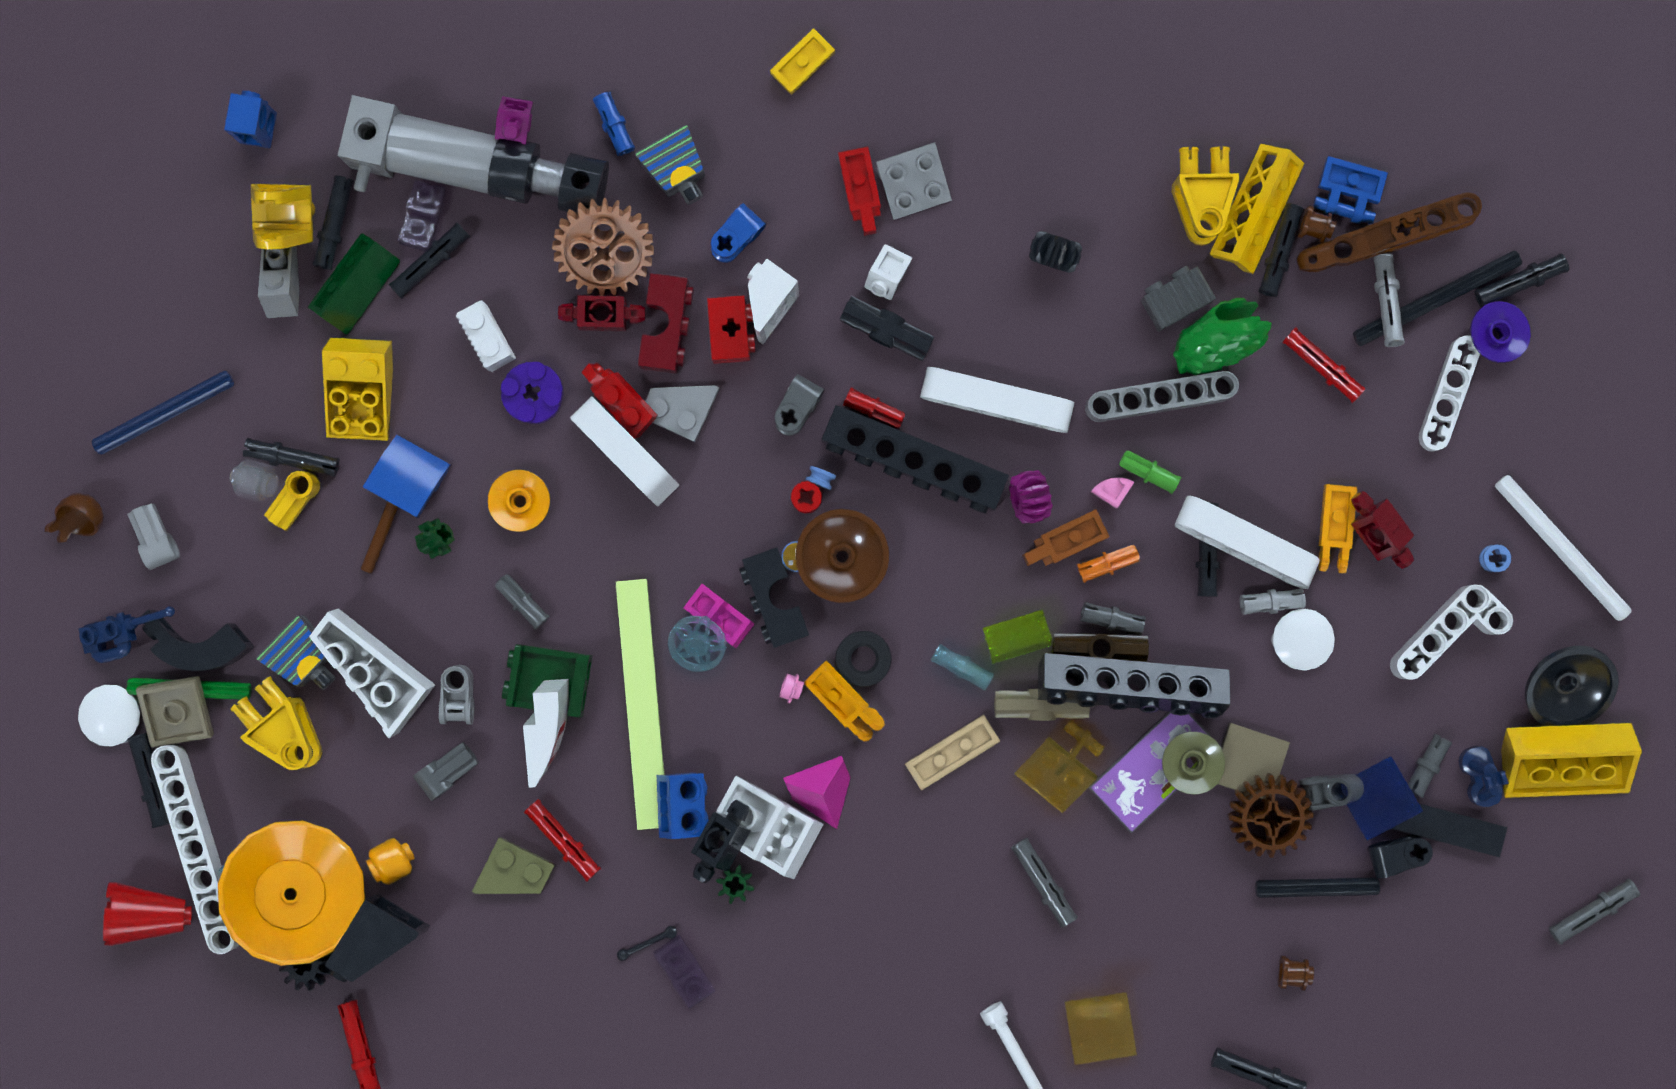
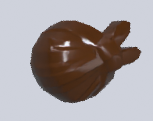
M72 493L62 499L56 506L54 512L56 520L45 526V532L53 533L59 530L57 536L58 543L66 542L71 533L80 536L95 535L103 525L104 514L102 507L88 494Z

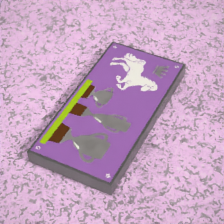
M1168 711L1088 786L1131 834L1178 791L1168 782L1162 768L1163 753L1169 742L1185 732L1194 731L1209 735L1190 713L1179 716L1173 715L1171 711ZM1194 756L1189 757L1186 761L1189 768L1196 767L1197 759Z

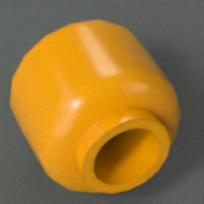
M390 838L369 851V859L365 862L377 883L382 881L384 884L390 885L411 873L412 865L410 861L415 859L407 842L401 845L395 838Z

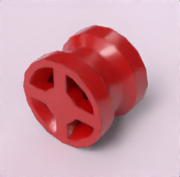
M804 481L798 483L793 488L791 501L794 508L804 514L812 513L820 507L822 494L816 484Z

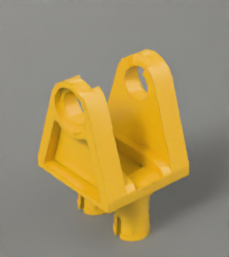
M1220 146L1210 148L1211 174H1199L1198 147H1191V150H1189V147L1179 148L1180 174L1172 184V194L1187 237L1195 245H1208L1225 227L1239 182V173H1230V147L1223 146L1222 150H1220ZM1200 221L1207 222L1211 230L1204 229Z
M251 184L253 242L256 248L285 249L313 242L312 216L315 213V205L312 202L311 185Z
M271 676L263 680L262 685L259 684L255 687L256 692L262 696L272 709L264 718L249 702L247 697L237 702L238 705L234 704L230 710L236 714L248 729L240 738L246 744L284 768L299 770L312 767L320 760L322 748L303 700L300 697L287 698ZM299 746L302 748L304 753L302 760L299 759L297 756V749Z

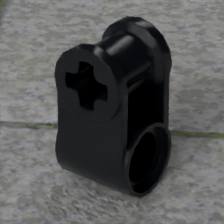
M1414 834L1393 840L1381 841L1367 847L1375 876L1378 879L1395 876L1403 871L1424 866L1429 863L1433 856V849L1430 843ZM1414 844L1422 848L1417 851V857L1409 853L1414 850Z

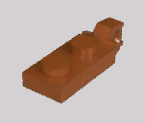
M1097 509L1039 536L1040 538L1034 540L1036 548L1022 556L1027 566L1043 560L1045 566L1051 563L1055 564L1110 536Z

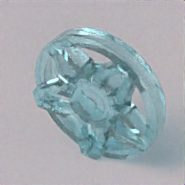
M689 616L679 620L672 628L668 637V648L673 659L680 666L691 671L703 672L716 667L726 652L727 641L722 629L707 616ZM697 623V624L694 626V631H693V629H692L691 626L686 625V624ZM701 625H705V632L700 631ZM681 629L684 630V631H686V632H688V636L685 635V634L681 631ZM710 629L713 630V632H714L717 636H715V635L708 636V635L710 634ZM675 633L680 641H683L677 648L674 643ZM713 641V642H717V643H720V644H718V645H711L710 642ZM683 648H685L686 652L679 653ZM720 650L718 657L711 661V652ZM704 655L706 656V662L702 658ZM693 656L698 664L691 663L684 658Z

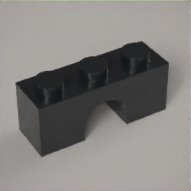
M776 547L743 559L744 567L739 568L745 586L749 584L752 586L755 596L750 597V601L755 615L761 613L765 625L761 626L760 629L766 644L772 643L773 647L777 648L809 636L799 606L788 610H781L776 608L770 600L772 586L776 582L788 578L778 548Z

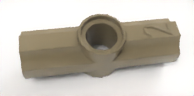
M1028 689V691H995V718H1028V720L1039 721L1056 720V718H1089L1090 707H1081L1078 703L1070 702L1054 705L1048 703L1047 700H1038V689Z

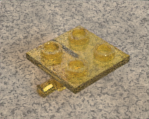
M1072 719L1063 728V730L1077 740L1069 753L1048 737L1014 773L1061 813L1098 777L1076 759L1081 748L1084 746L1096 757L1105 748V746L1101 745L1091 736L1092 732L1088 729L1084 731Z
M1127 992L1064 1001L1075 1065L1137 1055Z

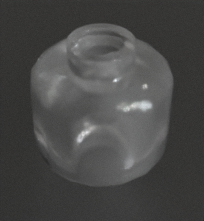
M244 459L232 469L230 482L234 494L238 497L254 502H264L277 492L279 477L274 467L270 464L254 459Z

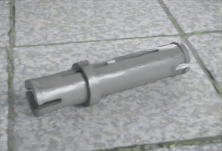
M1386 253L1373 258L1377 279L1374 289L1379 295L1385 339L1384 345L1386 347H1398L1405 343L1397 292L1400 288V283L1395 277L1393 255ZM1385 276H1387L1389 295L1386 292ZM1389 306L1392 309L1393 325L1390 323Z

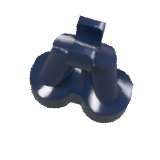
M1473 746L1465 749L1460 754L1458 763L1461 771L1469 775L1471 783L1467 788V795L1470 801L1481 807H1490L1498 804L1502 799V784H1509L1506 771L1497 770L1487 748Z

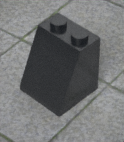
M377 893L365 899L325 966L331 969L330 974L334 978L342 982H347V980L353 982L428 931L430 925Z

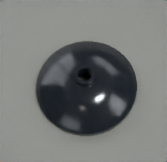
M1570 646L1557 650L1539 662L1531 672L1525 686L1526 706L1531 715L1544 726L1587 725L1599 718L1612 704L1619 684L1617 669L1606 654L1593 647Z

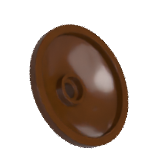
M849 509L827 511L814 518L802 531L796 546V565L805 585L817 596L837 603L853 602L868 596L882 582L889 564V547L880 527L865 514ZM840 551H845L848 554V560L844 563L836 559V555Z

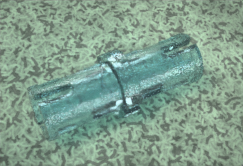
M942 644L938 645L930 660L954 673V677L958 679L961 677L984 691L994 673L970 661L971 658L967 655L963 657Z

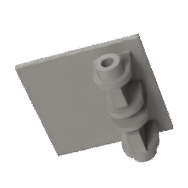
M935 142L876 162L877 172L882 180L893 220L952 201Z

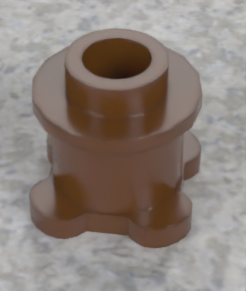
M1309 205L1303 214L1297 237L1302 239L1303 236L1307 235L1317 238L1320 243H1323L1325 238L1331 239L1336 221L1331 220V213L1323 215L1313 212L1314 207Z
M1280 956L1277 979L1278 987L1286 989L1287 986H1295L1305 991L1307 985L1313 984L1314 967L1309 966L1308 959H1303L1300 962L1291 961L1286 956Z

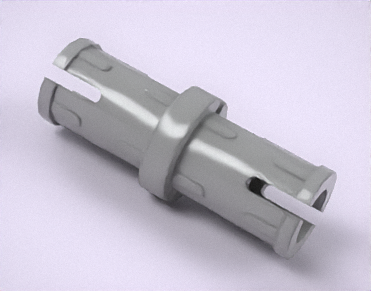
M1301 588L1276 592L1275 589L1267 590V593L1240 595L1241 613L1243 615L1257 612L1276 614L1278 610L1305 608L1306 597L1303 594L1304 590Z

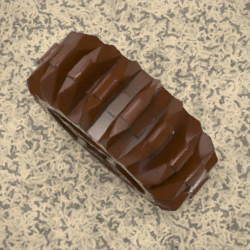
M1267 773L1263 782L1259 775H1255L1254 781L1256 784L1251 786L1248 781H1244L1243 785L1246 791L1243 793L1240 790H1235L1234 792L1239 801H1230L1229 806L1235 810L1227 814L1228 819L1233 821L1229 828L1232 833H1237L1235 836L1236 841L1244 843V848L1248 852L1255 848L1256 855L1261 857L1266 850L1268 856L1274 858L1276 850H1279L1282 856H1286L1287 850L1285 847L1290 845L1292 849L1297 850L1298 846L1295 841L1297 839L1306 841L1307 839L1302 830H1312V825L1306 821L1314 817L1312 811L1306 810L1312 805V802L1309 798H1304L1306 791L1302 787L1297 788L1298 784L1293 779L1286 783V777L1280 774L1275 781L1274 776L1271 773ZM1275 794H1281L1290 798L1294 809L1278 806ZM1263 796L1262 802L1258 806L1251 807L1257 799ZM1273 809L1276 816L1272 815L1273 819L1268 822L1265 815H1269L1268 812ZM1247 822L1263 825L1266 837L1258 836L1249 831ZM1290 824L1286 830L1278 834L1283 825Z

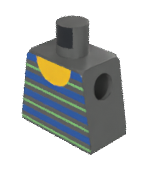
M686 124L635 153L639 163L667 197L680 192L687 205H691L703 197L696 182L705 177V172Z
M297 615L256 657L259 662L297 687H304L312 680L321 690H325L336 679L324 666L328 660L309 637L315 628L304 615Z

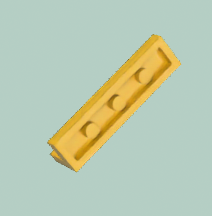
M1260 144L1231 206L1225 227L1218 234L1211 249L1210 255L1213 258L1232 262L1243 272L1254 274L1305 164L1291 150ZM1267 154L1277 156L1273 165L1263 170L1262 165ZM1262 182L1263 187L1260 193L1251 198L1249 193L1252 186ZM1248 209L1250 215L1247 221L1238 226L1236 221L1239 214ZM1236 237L1237 243L1232 253L1224 252L1223 249L1226 242Z

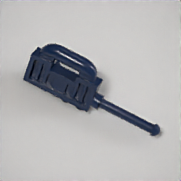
M168 606L166 609L137 618L131 617V614L124 615V612L116 614L117 617L108 616L105 621L84 625V627L79 628V638L84 654L91 653L92 658L99 663L121 659L130 653L132 648L131 641L137 640L135 629L138 625L167 616L172 617L175 614V609ZM114 640V644L117 647L105 650L107 649L106 642Z

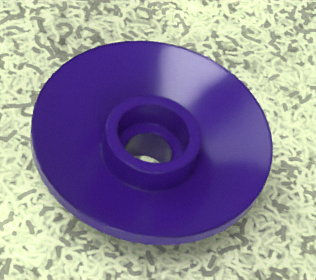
M1496 301L1484 305L1476 312L1471 322L1470 333L1472 342L1477 351L1490 361L1497 363L1513 361L1520 357L1529 345L1531 337L1529 322L1519 308L1508 302ZM1493 330L1498 331L1499 339L1494 337Z

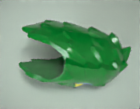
M1235 298L1220 302L1193 325L1182 330L1179 334L1173 354L1179 373L1184 374L1188 372L1193 375L1200 373L1209 374L1216 370H1222L1223 366L1238 364L1240 360L1251 356L1265 345L1272 323L1260 321L1259 316H1251L1258 307L1257 302H1250L1245 298Z

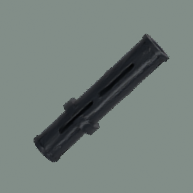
M334 176L322 231L317 233L319 243L315 259L312 263L315 267L320 266L321 269L332 270L337 245L342 242L340 233L352 185L354 184V180L350 178L346 180V177Z
M1286 203L1284 214L1270 257L1266 258L1264 262L1266 269L1258 292L1265 296L1277 297L1284 272H1287L1290 265L1287 262L1302 214L1305 210L1299 205ZM1288 224H1290V229L1287 235L1285 245L1282 246ZM1278 255H1281L1275 276L1273 277L1272 274Z
M456 222L438 241L434 239L430 243L432 246L388 285L403 299L412 288L444 259L448 261L451 258L450 254L467 238H470V235Z
M1562 253L1539 264L1533 262L1525 270L1475 290L1476 301L1480 307H1483L1488 303L1502 300L1534 285L1540 287L1545 284L1546 280L1568 272L1569 264ZM1514 283H1517V284H1515V285H1513V286H1510V287H1508V288H1506V289H1503V290H1501V291H1499V292H1496V291H1498V290H1500V289H1502V288H1505V287H1507V286H1509V285H1512V284H1514Z
M247 438L244 443V447H247V450H243V457L268 461L272 466L277 467L279 464L331 475L332 477H336L339 469L336 467V465L340 464V458L338 457L334 458L284 447L281 442L271 444Z
M1211 503L1219 507V503ZM1199 540V561L1195 562V568L1198 569L1197 596L1217 597V569H1220V562H1217V548Z
M144 733L127 738V741L131 748L135 768L144 794L141 796L142 802H146L152 828H157L170 823L151 764L152 752L147 738L148 735Z
M1218 1047L1214 1051L1211 1067H1216L1263 1085L1266 1089H1306L1307 1087L1306 1081L1281 1073V1069L1277 1067L1272 1069L1246 1058L1221 1050Z

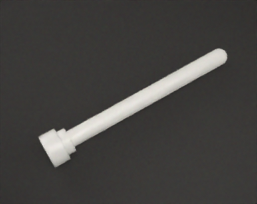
M997 1002L985 1008L980 1013L986 1026L990 1025L991 1029H996L1028 1088L1043 1089L1006 1023L1008 1021L1006 1017L1008 1012L1003 1003Z

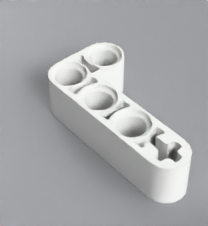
M592 396L570 417L656 506H659L680 486Z
M1482 585L1462 586L1392 657L1390 661L1391 672L1400 679H1417L1472 623L1485 634H1505L1512 627V614ZM1471 590L1478 596V603L1474 607L1469 606L1466 600L1467 594ZM1493 612L1497 613L1500 617V625L1496 629L1492 628L1489 624V617ZM1448 613L1454 614L1457 620L1456 626L1452 630L1445 625V617ZM1427 635H1431L1435 640V647L1430 652L1423 647V640ZM1414 659L1409 665L1412 670L1403 671L1406 666L1403 660Z

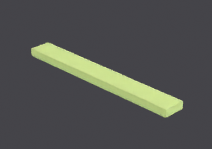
M648 580L617 581L616 592L637 830L659 828L656 775H663L665 773Z

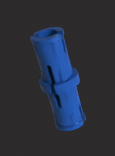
M611 92L597 95L592 100L603 121L601 126L604 132H607L611 138L617 156H623L632 152L635 146L625 127L626 120L624 116H620Z

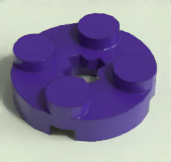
M525 362L515 366L501 383L503 405L507 412L519 421L541 424L553 418L561 407L564 396L562 381L554 370L540 362ZM530 385L533 388L540 387L541 391L537 393L539 399L533 401L531 398L525 399L526 388Z

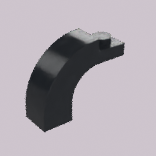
M148 609V610H147L144 614H142L141 616H144V615H147V614H150V613L157 612L158 610H149V609ZM165 618L144 623L145 625L142 627L152 640L158 639L159 641L150 649L153 654L167 664L184 670L204 671L224 668L243 658L255 647L238 626L232 623L225 624L212 637L200 643H192L182 638Z

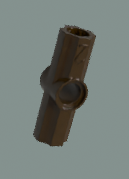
M1053 633L1052 653L1147 662L1149 643L1148 636ZM1098 639H1103L1108 644V651L1102 657L1096 656L1092 649L1093 643Z

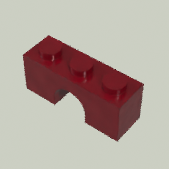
M650 273L646 304L650 309L664 311L669 317V324L660 335H642L638 360L640 369L677 374L678 366H684L686 349L681 348L682 336H688L690 318L685 317L686 305H692L694 287H689L688 278Z

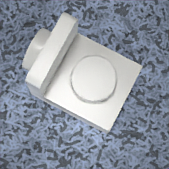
M885 244L869 271L864 287L877 296L892 300L897 286L911 263L912 257Z

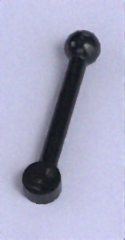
M668 926L665 932L627 950H618L617 958L620 961H626L629 955L665 938L672 939L676 937V927Z

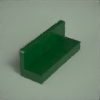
M361 233L308 305V308L344 334H348L396 269L400 259L376 241Z

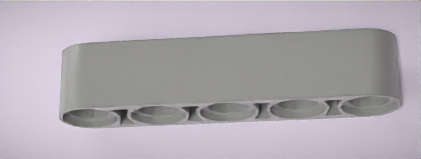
M1221 371L1099 391L1087 400L1085 412L1091 420L1104 422L1220 403L1229 400L1237 393L1239 382L1233 373ZM1218 379L1228 382L1230 386L1228 394H1221L1216 390L1215 383ZM1187 384H1193L1199 389L1198 399L1194 400L1186 396L1185 387ZM1163 389L1168 393L1169 401L1167 404L1162 405L1155 401V390ZM1132 394L1137 397L1139 402L1137 409L1130 410L1124 405L1123 398L1125 395ZM1102 399L1107 403L1108 411L1106 414L1100 415L1093 410L1094 400Z

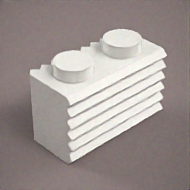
M482 300L457 313L456 318L462 325V329L465 330L468 340L471 341V345L474 347V351L477 352V356L480 358L485 369L493 372L516 359L489 307Z

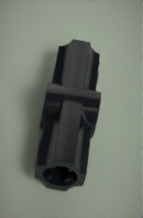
M853 296L850 297L840 317L841 322L868 334V337L878 344L890 349L894 347L922 362L934 340V336L906 323V320L901 316L883 308L879 310Z

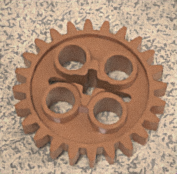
M606 198L603 199L601 206H597L594 199H591L590 208H586L580 202L578 203V213L569 209L567 212L568 220L560 219L559 227L561 229H555L554 238L557 240H554L552 249L556 251L553 259L556 262H560L558 266L559 272L568 271L566 274L567 282L573 279L577 280V290L586 285L588 286L587 294L589 295L593 292L594 288L599 289L600 296L604 295L605 289H610L612 295L615 296L617 287L620 286L627 292L628 282L637 286L639 284L638 275L646 277L647 268L645 266L652 265V258L650 256L654 255V246L650 245L653 243V234H646L649 231V224H640V213L631 216L630 205L621 210L619 209V200L611 207L608 206ZM600 224H607L611 227V229L608 231H602L598 229L597 226ZM619 231H623V232H624V233H621V234H619V235L616 236V234H617ZM577 243H583L587 245L588 248L585 250L577 249L574 245ZM626 245L631 247L633 250L630 252H622L618 248ZM603 264L608 266L610 269H608L607 271L598 270L596 266Z

